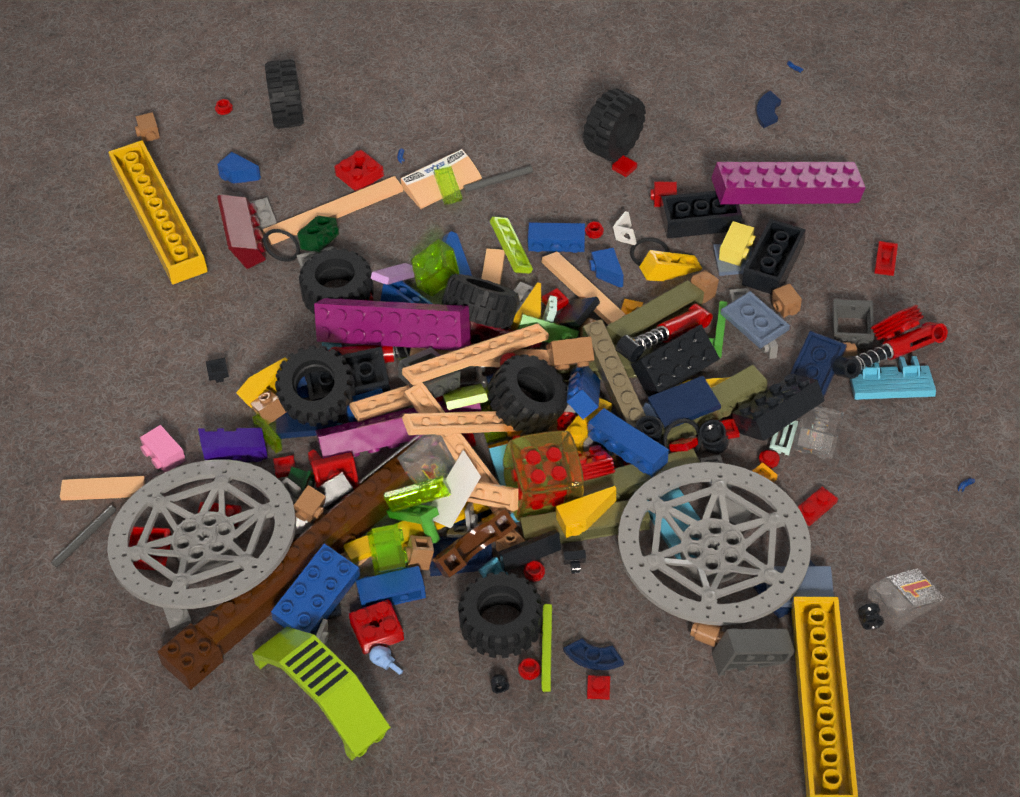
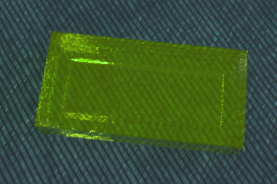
M452 167L434 170L433 174L444 205L462 201L463 198Z
M259 414L253 416L254 428H262L265 442L276 454L282 451L279 436Z

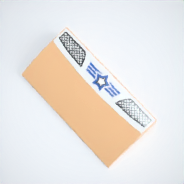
M461 149L401 178V185L408 196L422 209L463 189L464 185L481 180L482 177L471 159Z

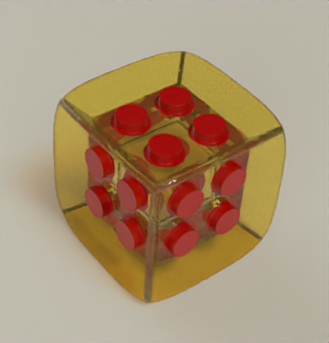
M550 431L517 437L508 442L503 457L504 480L506 486L518 488V510L513 512L517 521L528 515L556 512V506L583 497V472L577 448L570 432Z

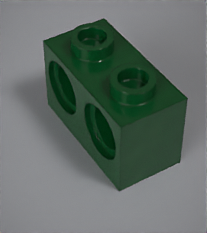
M317 215L297 233L301 250L322 251L339 235L336 218Z

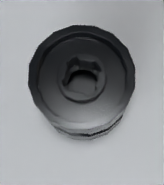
M644 416L638 419L635 428L662 445L661 421L654 416Z
M709 420L702 424L699 435L704 448L712 454L724 452L729 445L725 426L718 420Z

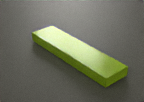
M492 217L490 223L514 272L531 273L533 268L509 219Z
M544 604L542 691L551 692L552 604Z

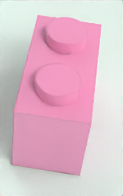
M161 425L140 437L142 443L141 451L146 457L150 456L152 458L151 461L156 469L161 468L165 473L186 461L183 449Z

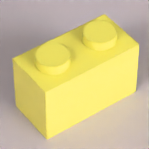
M733 221L720 247L719 260L741 266L743 260H747L749 256V247H753L755 243L754 227Z

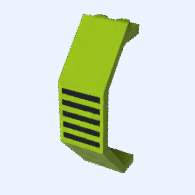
M285 627L252 653L254 662L260 669L267 664L281 668L319 705L341 737L345 753L351 760L363 756L367 752L368 747L374 742H380L384 738L386 731L391 728L357 676L314 634Z

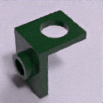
M291 467L288 478L299 486L302 492H304L308 485L314 488L315 478L312 471L308 470L307 472Z

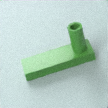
M724 301L719 303L715 338H709L719 358L722 356L726 318L721 315V309L727 306V302Z
M523 313L517 328L519 330L538 323L549 334L548 340H545L548 343L551 341L577 338L579 333L576 329Z
M402 501L387 510L389 518L421 524L425 536L431 537L432 544L440 540L433 518L439 515L437 507Z

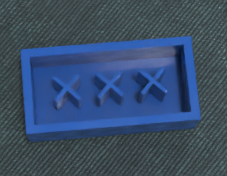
M323 544L271 611L272 619L284 628L290 627L315 635L319 630L322 620H327L359 578V567L326 544Z

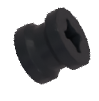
M869 603L858 609L864 629H877L883 625L884 620L879 614L880 607L878 604Z

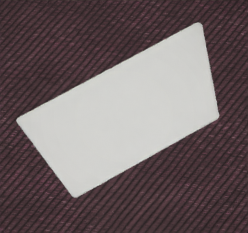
M464 450L461 452L430 505L437 507L439 515L433 518V521L448 528H452L481 478Z

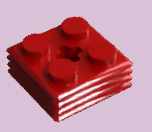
M363 150L356 151L353 155L334 166L335 175L355 192L366 188L384 176L383 166Z
M918 305L903 309L873 325L871 329L877 337L876 340L883 338L885 341L890 340L920 325L919 320L923 319L924 316L921 315L922 312H919Z
M592 446L589 448V451L582 453L581 451L569 453L570 464L567 465V470H573L576 482L615 473L613 458L601 446Z
M351 452L311 462L316 487H319L341 472L345 474L354 489L359 486L355 461Z
M133 527L129 547L138 544L145 527ZM153 527L147 543L171 536L170 528ZM171 544L156 549L170 550ZM150 555L160 564L166 566L168 556ZM141 559L133 562L136 569L156 570Z
M389 599L349 613L351 626L363 654L370 653L371 649L375 646L387 647L404 640L403 629Z

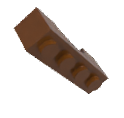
M498 508L431 560L444 577L450 578L465 567L468 561L480 550L503 538L516 528L517 525L506 509Z

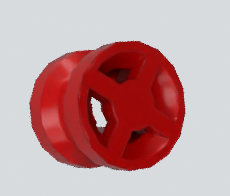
M564 412L558 418L557 430L561 435L569 427L566 425L571 424L576 418L574 413Z

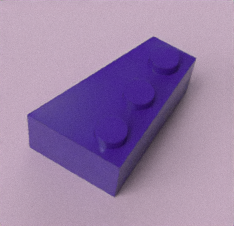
M198 428L205 461L235 460L249 463L260 462L268 458L262 428H236V431H224V428H217V431L205 432L204 428Z

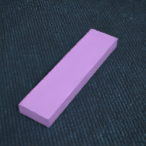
M403 263L373 271L371 278L388 285L419 276L422 269Z

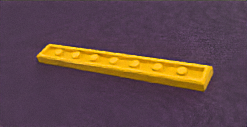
M472 502L465 503L454 523L465 519V509L468 503ZM473 503L474 514L490 509L487 505ZM401 521L346 543L343 548L348 559L354 564L408 542L410 535L423 536L425 534L421 524ZM434 521L437 530L446 527Z

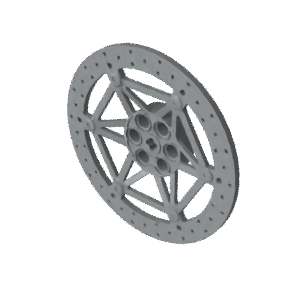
M206 460L177 467L159 475L142 486L127 500L118 512L108 537L107 552L112 571L120 584L129 593L142 601L159 607L195 609L234 599L265 580L286 556L293 542L296 529V514L293 501L285 486L274 475L253 464L235 460ZM215 478L211 483L170 496H163L166 492L180 485L196 480ZM234 479L250 484L261 491L270 502L263 505L232 486L230 481ZM210 491L200 512L197 514H193L172 503ZM228 491L253 509L227 517L225 492ZM218 494L219 511L209 512ZM148 506H151L153 509L138 544L129 547L130 535L136 521ZM168 510L180 515L185 520L177 525ZM162 513L174 533L171 536L147 543L158 514ZM275 516L274 531L269 544L259 558L256 559L253 557V553L267 518ZM248 519L239 528L235 529V523ZM257 521L247 550L244 552L239 547L238 536ZM169 544L173 546V550L156 549ZM150 555L177 557L180 564L178 573H173ZM140 559L170 579L173 582L171 587L159 585L147 579L135 568L133 562ZM241 568L244 570L218 584L188 589L189 585L235 569Z
M702 462L685 464L652 477L628 501L621 516L618 531V547L621 561L627 575L636 588L649 601L669 614L706 625L747 623L779 609L801 586L810 562L811 540L809 530L801 511L794 501L779 486L760 474L724 463ZM698 482L712 483V486L669 501L660 499L667 492L683 485ZM727 484L738 486L757 495L770 505L775 512L769 514L730 491L726 488ZM711 495L702 520L697 521L673 508ZM725 497L760 518L732 525L729 523ZM717 499H719L722 519L710 518ZM649 510L656 514L651 555L642 556L639 545V530L642 520ZM672 516L689 525V527L683 532ZM662 518H664L679 537L681 543L659 552ZM760 527L750 537L744 539L742 531ZM780 527H785L790 550L789 559L783 573L774 569L776 529ZM766 531H769L767 565L749 554L746 548ZM680 553L681 559L668 558ZM690 555H695L697 558H691ZM744 560L756 569L742 567ZM667 565L683 566L684 570L691 577L698 581H701L702 587L698 586L694 582L682 576L681 574L671 569ZM657 569L698 594L701 597V601L691 600L675 593L663 585L651 571ZM738 573L757 576L718 589L720 583L732 579ZM764 582L771 586L763 593L751 599L731 604H717V599Z

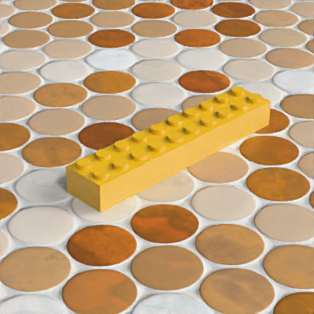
M141 140L109 151L112 168L172 285L208 272L204 255L144 142Z
M794 597L791 613L806 797H858L838 597Z

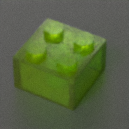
M440 239L430 244L411 259L417 287L430 296H434L445 288L451 275L460 274L454 249Z
M397 524L372 528L367 533L375 576L386 572L402 570L406 567L405 563H408L406 550H402L401 542L404 541L402 529H398Z

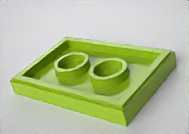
M481 383L458 388L442 395L449 410L488 400L487 393Z

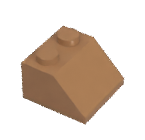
M591 336L551 341L546 345L551 366L557 367L558 370L570 369L569 365L577 364L578 368L590 366L589 363L594 361Z

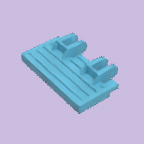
M917 356L911 357L910 366H907L904 357H899L900 372L897 367H879V363L875 362L871 367L866 366L865 369H862L858 377L850 379L855 400L935 397L936 388L929 366H920Z

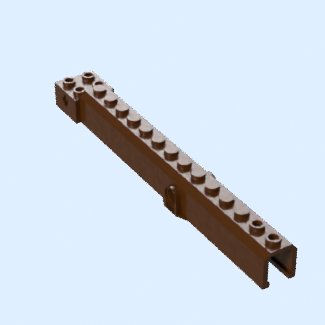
M414 440L388 460L326 514L322 513L318 519L316 518L313 525L292 542L282 562L265 580L246 593L218 604L195 625L190 623L158 650L161 664L186 687L192 690L224 662L223 655L271 615L273 608L323 544H326L337 553L343 554L345 552L344 544L359 539L387 515L388 509L402 502L428 479L420 468L424 465L430 467L434 464V457L430 451Z

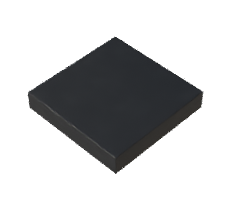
M598 297L571 300L555 318L553 323L569 328L580 327L600 304V300Z

